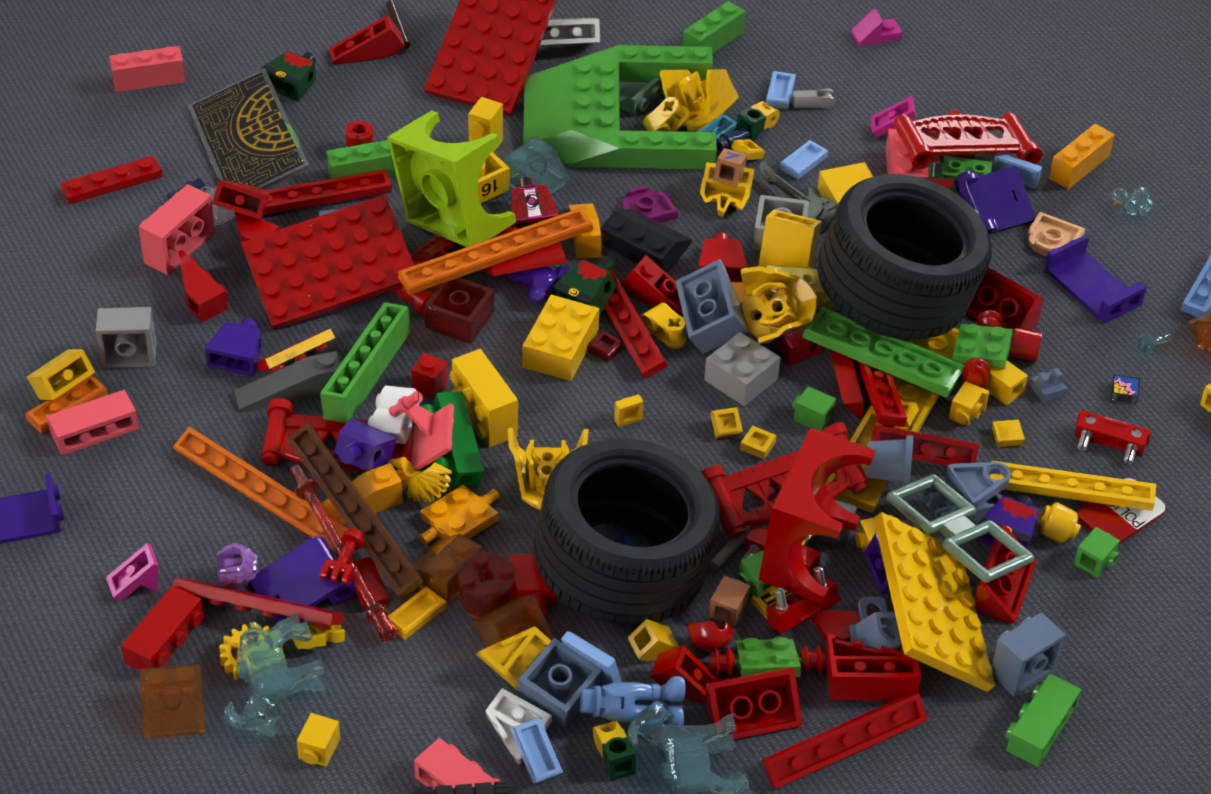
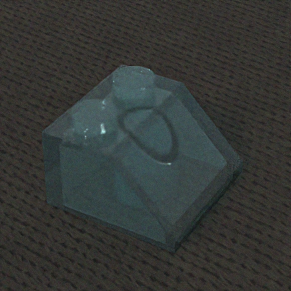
M537 136L502 158V161L510 168V186L512 188L519 187L518 181L521 178L530 177L533 179L534 185L543 184L547 186L551 194L570 182V176L555 149Z

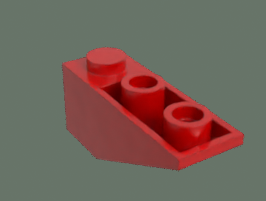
M180 250L179 258L187 309L203 323L228 309V293L225 287L213 280L211 274L207 270L204 271L193 257H189L183 250Z
M645 255L620 283L621 286L638 301L652 307L660 303H666L673 311L684 318L675 280Z

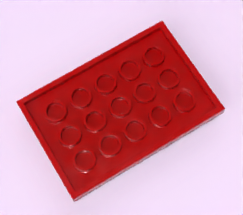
M459 0L424 87L425 93L474 106L481 97L502 103L503 114L512 116L557 0Z
M386 194L241 242L273 331L404 287L398 278V271L414 266Z

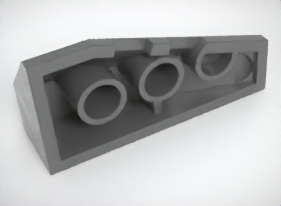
M337 351L307 356L234 390L240 413L266 408L269 402L276 398L295 402L319 397L321 391L341 364Z

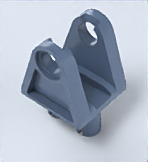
M998 462L951 464L947 467L944 482L975 506L976 513L968 517V519L975 525H978L984 515L995 505L989 504L986 501L990 498L998 501L1002 497L999 492L1008 486L1011 472L1006 465ZM1002 474L1004 478L1002 480H993L989 475ZM934 487L922 491V498L926 506L929 507L943 501L947 507L935 510L936 519L960 509Z

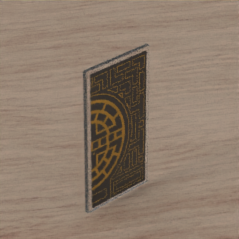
M265 68L188 104V108L219 180L247 184L265 190L311 168Z

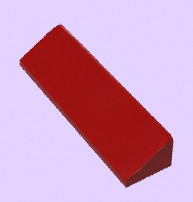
M829 349L843 404L859 420L863 419L864 400L853 359Z

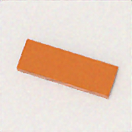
M91 375L55 400H47L25 413L26 420L41 434H44L50 430L48 415L107 396V388Z

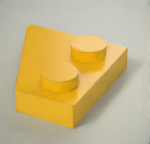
M534 626L482 649L476 655L518 691V679L551 640Z

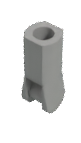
M832 89L793 91L792 94L793 108L830 109L836 105Z

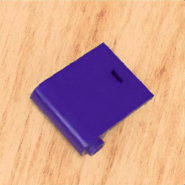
M1017 166L978 176L977 173H972L971 170L957 175L958 179L955 180V186L959 196L974 210L979 211L978 215L989 234L1035 220L1036 217Z
M324 537L309 538L305 543L258 572L255 578L250 581L257 594L277 598V595H279L278 599L309 606H315L327 597L331 603L341 604L348 601L356 591L352 581H350L348 586L341 584L342 574L337 583L330 581L332 572H330L327 580L320 579V571L326 559L333 561L338 559ZM278 614L277 618L271 617L278 629L289 622L286 615Z

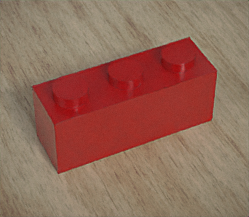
M172 585L121 645L124 664L154 677L160 669H163L168 664L171 655L176 649L184 645L187 636L192 630L199 627L202 623L204 613L201 598Z

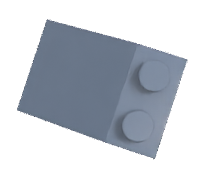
M721 259L675 281L688 337L702 354L725 344L739 332L743 334L748 333L744 313Z

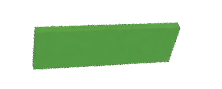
M822 307L812 323L808 324L804 329L802 335L804 339L946 398L964 371V364L903 339L876 334L856 324L845 315L826 307Z

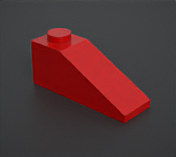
M386 15L329 47L332 63L339 65L386 58L391 54L397 53L405 45L402 33L390 17Z

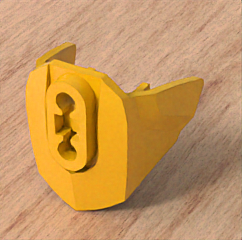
M687 69L660 71L665 98L675 97L679 101L680 106H685L690 111V118L683 125L686 126L688 132L704 128L723 114L739 98L726 69L708 70L706 80L702 82L698 71L692 74Z
M761 266L740 270L747 292L742 304L747 328L758 339L759 344L769 343L779 336L812 323L817 310L818 297L811 286L801 277L778 269H768ZM783 304L782 310L777 312L776 309H779V307ZM757 312H761L762 316L757 321L755 315Z
M508 428V443L515 459L521 498L532 507L540 510L545 486L551 472L560 460L571 452H569L566 440H562V448L534 447V440H530L525 452L519 447L513 428ZM583 429L577 447L573 450L587 444L588 429Z

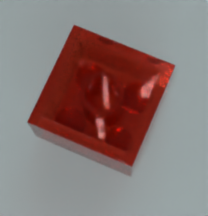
M460 277L440 284L424 305L425 328L472 344L494 313V289Z

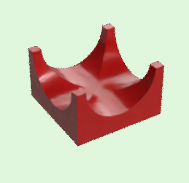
M813 428L809 429L771 510L759 581L777 588H783L785 591L818 603H824L828 588L817 583L809 573L803 559L801 543L809 535H823L838 539L842 528L856 531L860 516L840 506L829 494L824 481L831 474L845 466L853 464L871 465L876 450Z

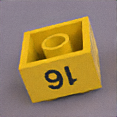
M493 152L487 157L479 175L478 196L480 203H484L510 190V168Z

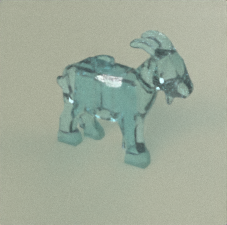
M298 614L277 622L273 628L267 631H263L258 623L250 622V628L240 636L237 652L239 662L236 663L240 678H246L251 695L240 716L235 712L232 702L225 706L224 718L234 729L248 735L273 738L276 734L275 723L281 718L280 716L268 717L267 711L295 693L302 691L321 693L326 691L320 677L325 676L320 659L299 667L287 668V662L281 650L282 645L290 639L310 641L312 639L307 622L300 623Z
M655 701L641 711L629 725L627 738L635 752H637V745L639 744L638 735L654 743L663 751L665 762L661 763L664 781L669 780L673 794L750 793L747 774H742L741 769L733 771L728 777L724 778L710 770V754L736 751L733 735H728V733L736 732L733 714L726 715L719 722L708 725L664 724V721L674 718V713L667 712L662 702Z

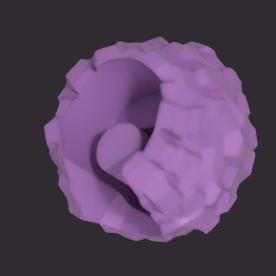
M232 543L223 547L216 554L218 563L216 569L220 585L239 589L252 581L258 573V555L242 544Z

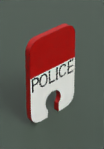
M1127 478V479H1125V480H1132V481H1136V480H1134V479H1131V478ZM1156 496L1153 511L1088 502L1079 508L1077 514L1078 520L1091 532L1097 527L1120 540L1119 544H1121L1164 514L1165 504Z

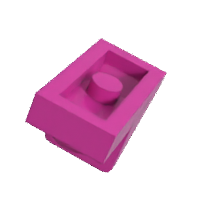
M876 9L868 13L851 30L859 46L901 40L902 31L895 19L882 20Z
M912 96L870 117L872 133L876 138L887 134L889 129H895V118L901 114L909 116L914 121L916 113Z
M146 543L106 577L114 599L120 602L123 601L141 585L155 592L157 591L158 563L150 544Z

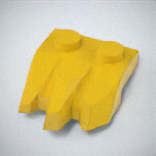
M706 162L700 189L704 202H717L718 215L722 217L730 205L742 211L750 198L754 169L745 168L742 179L737 187L713 181L716 163Z

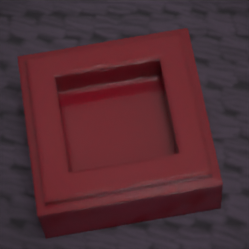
M602 331L587 345V351L609 362L623 349L624 342Z

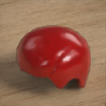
M713 621L687 624L691 644L704 652H714L715 648L717 650L723 649L732 641L734 636L733 628L728 623H724V626L719 627Z

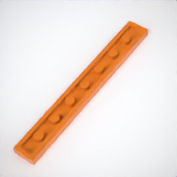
M578 208L398 271V278L410 295L592 231L593 224L583 209Z
M190 426L172 447L185 458L308 537H324L336 555L340 554L344 546L341 538L343 533L350 529L349 527Z

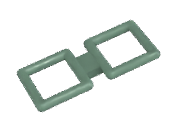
M935 474L893 490L886 496L889 503L926 534L939 531L947 537L942 542V547L985 583L1030 564L1034 560V555L993 521L988 520L978 525L970 521L968 517L976 513L975 506ZM933 486L960 509L929 522L904 501L903 498ZM989 532L1017 557L987 570L960 548L959 545Z

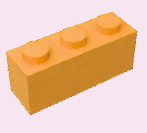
M1097 124L1091 126L1053 156L1049 179L1066 189H1070L1110 156L1115 134Z

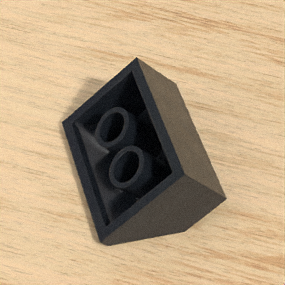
M631 208L614 211L600 228L603 246L636 263H639L647 255L666 273L671 270L692 243L691 238Z

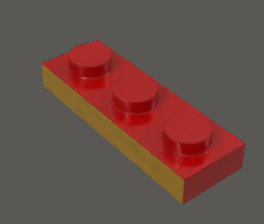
M330 328L266 357L255 364L259 372L268 369L270 373L276 372L285 367L283 362L291 359L292 363L307 357L305 352L313 349L314 353L328 347L327 341L335 337Z

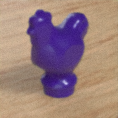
M545 266L511 273L510 280L514 281V283L527 285L530 301L539 304L554 293V285L570 269L568 266H558L556 270H552Z

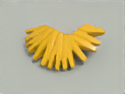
M405 457L388 460V464L391 463L392 466L398 468L395 471L401 481H403L402 492L408 488L407 496L410 499L413 498L415 502L417 500L419 503L423 501L424 503L433 502L434 496L440 498V491L444 493L446 488L449 487L448 483H450L451 478L447 474H451L452 471L435 462L426 470L419 472L414 470L415 468L411 466L412 463L407 461Z

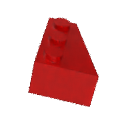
M827 633L825 645L827 667L825 670L829 700L894 701L912 692H919L921 681L919 661L905 655L904 651L883 646L879 650L863 646V641L854 639L853 643L838 640L836 635Z

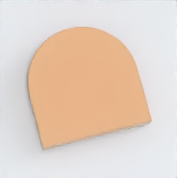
M1039 212L1029 228L1027 240L1034 251L1047 256L1048 252L1052 249L1059 248L1073 239L1084 236L1085 228Z

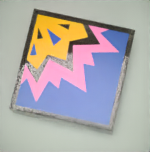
M1113 375L1111 400L1138 403L1140 378Z

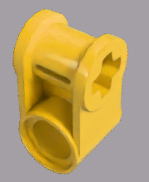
M668 97L644 118L643 126L647 131H677L689 120L690 111L685 106H680L679 101L675 97Z
M660 303L641 315L640 319L649 334L661 341L669 349H679L685 345L686 336L683 333L686 327L685 320L666 303Z

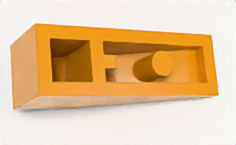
M593 203L569 205V212L582 208L593 224L592 231L573 237L576 259L601 257V231Z
M391 463L366 471L352 481L375 513L403 504L402 481ZM329 499L317 506V508L342 524H346Z

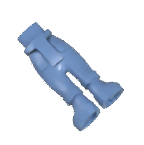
M674 676L662 686L638 682H617L601 687L595 685L593 689H581L580 712L592 713L593 717L600 716L610 721L625 723H657L659 720L666 725L669 731L673 733L681 732L684 725V713L679 705L635 704V701L664 700L680 703L685 697V681L683 677Z

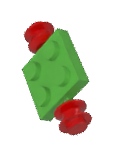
M982 311L977 317L976 324H961L953 352V360L965 365L962 373L964 382L967 381L982 387L988 382L991 371L990 367L1005 369L1012 342L1013 329L1001 327L1003 319L996 311Z
M775 637L768 640H759L757 638L735 640L736 656L730 648H727L725 654H719L717 648L714 649V654H709V670L715 672L716 677H718L720 671H726L728 677H731L735 667L740 669L741 676L794 667L795 677H801V669L805 675H808L810 669H816L818 674H821L822 668L827 667L826 651H821L820 645H817L815 651H809L805 645L800 651L799 657L793 639L785 637Z

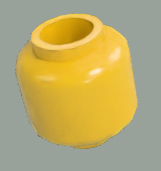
M1054 503L1051 506L1046 505L1037 521V525L1040 526V533L1060 544L1065 543L1069 538L1074 539L1081 527L1077 523V512L1060 503Z

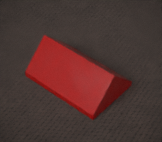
M558 242L482 270L491 276H498L566 263V256L561 243Z
M988 267L966 313L977 319L982 311L993 310L1001 315L1003 319L1002 328L1015 330V327L1032 330L1039 322L1044 298Z
M1004 524L999 526L1010 536H1012L1016 541H1018V539L1011 533V531ZM995 538L985 569L989 570L1017 557V555ZM1034 559L1032 563L988 583L980 579L974 605L976 612L1004 622L1015 623L1036 560Z
M794 667L707 683L705 711L716 742L803 726Z

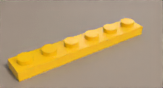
M998 462L1006 465L1011 472L1009 484L1003 490L1149 511L1154 509L1156 484ZM1002 474L989 475L993 480H1002L1004 478Z

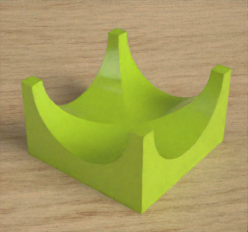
M431 110L388 136L407 222L465 247L489 240L516 223L515 213L510 211L501 214L486 213L481 206L478 196V180L482 166L489 154L501 144L499 135L490 133L482 138L462 143H444L430 138V135L435 125L440 122L438 112Z

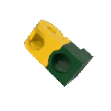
M761 101L738 113L735 130L740 127L747 128L750 134L747 137L754 141L757 139L758 133L767 128H772L777 123L780 112L769 106L766 102Z
M618 721L593 727L594 742L604 760L610 781L636 774V753Z

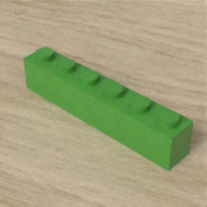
M383 303L321 391L323 419L347 423L355 415L411 332L408 306Z

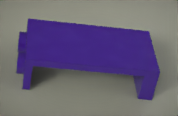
M1084 235L1071 240L1059 248L1052 249L1048 252L1044 271L1103 324L1142 306L1147 287L1140 281L1126 287L1086 252L1089 236Z
M50 473L45 474L47 489L0 498V544L61 532L59 521L64 520L62 504L56 505V501L61 500L58 483L52 484Z

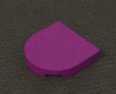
M647 186L636 187L629 190L621 202V210L631 208L659 223L678 219V211L669 197L661 190L657 192L649 190Z

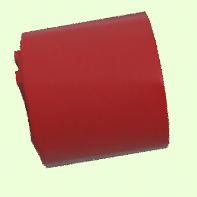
M366 121L349 123L345 128L346 147L374 143L373 126Z
M1015 327L1008 357L1036 362L1042 332Z

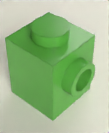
M808 386L802 395L798 394L794 399L792 409H795L793 421L822 431L834 417L836 398Z
M1095 527L1078 546L1074 565L1098 578L1108 566L1112 568L1117 562L1120 555L1117 552L1120 540Z
M764 550L756 554H750L741 560L738 580L750 585V594L752 596L755 595L757 598L762 596L763 590L771 586L758 580Z

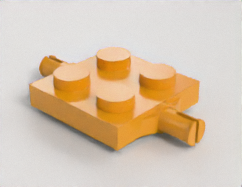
M461 485L420 511L421 519L431 528L419 535L422 544L427 545L438 537L447 540L455 548L499 521L498 512L489 506V504L500 498L499 493L492 489L485 495L479 496L465 485Z

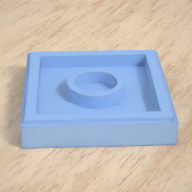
M567 631L561 638L564 645L602 670L600 683L607 685L622 682L613 657L570 631Z

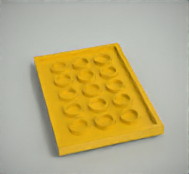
M880 512L874 517V523L904 654L988 692L995 687L992 674L993 669L989 663L986 651L987 646L983 639L981 622L978 619L974 606L975 599L972 596L969 584L970 579L966 573L965 566L942 547V542L938 538L931 537L895 517Z

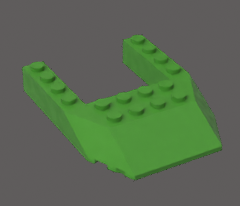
M618 45L529 75L524 86L523 149L540 153L548 159L551 157L560 159L564 165L569 167L705 169L706 162L715 163L716 132L620 131L619 82H650L656 76H660L661 70L683 69L689 70L691 74L698 71L702 82L706 80L707 71L712 70L713 67L712 47Z

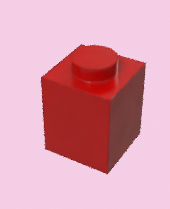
M423 353L411 369L412 388L416 389L418 393L420 392L421 395L435 400L436 394L441 393L448 384L447 361Z

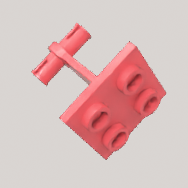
M415 391L408 397H401L397 404L389 408V414L391 416L394 415V418L404 412L416 424L414 425L411 466L415 468L414 470H420L451 451L454 423V405L449 403L433 414L417 405V403L423 400L421 393H418V391Z

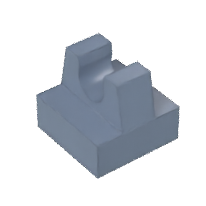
M1058 368L1048 373H1039V376L1032 377L1030 381L1031 388L1042 402L1066 395L1067 387L1063 384V374Z

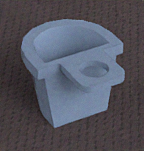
M907 435L906 439L869 441L868 448L876 451L871 465L866 467V477L898 481L906 485L910 484L914 436ZM909 496L904 498V501H906L907 503L909 501Z
M882 597L861 598L858 601L861 621L848 627L851 643L855 639L863 641V646L879 650L883 646L903 651L895 612H887L885 599ZM868 604H874L879 608L880 612H875L868 616L866 607Z

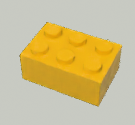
M550 295L522 345V368L572 381L587 353V345L595 338L598 332L599 308Z
M481 348L452 359L450 378L453 383V389L450 391L463 392L470 421L474 425L479 439H484L490 448L508 441V428H513L516 437H518V399Z

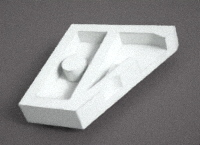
M503 688L486 709L487 718L519 765L523 763V759L511 733L512 727L540 717L546 730L552 722V715Z

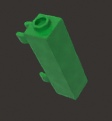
M445 391L437 393L433 405L423 404L420 407L434 414L450 403L454 405V423L451 451L444 454V458L439 457L433 463L435 462L452 471L451 474H447L451 478L452 488H458L461 485L478 487L484 469L463 392Z

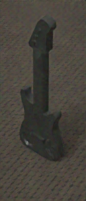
M762 161L760 163V170L768 184H774L793 199L809 201L808 218L822 221L820 234L825 233L830 227L838 204L828 198L819 197L812 188H808L809 195L806 197L779 177V173L772 169L768 162Z

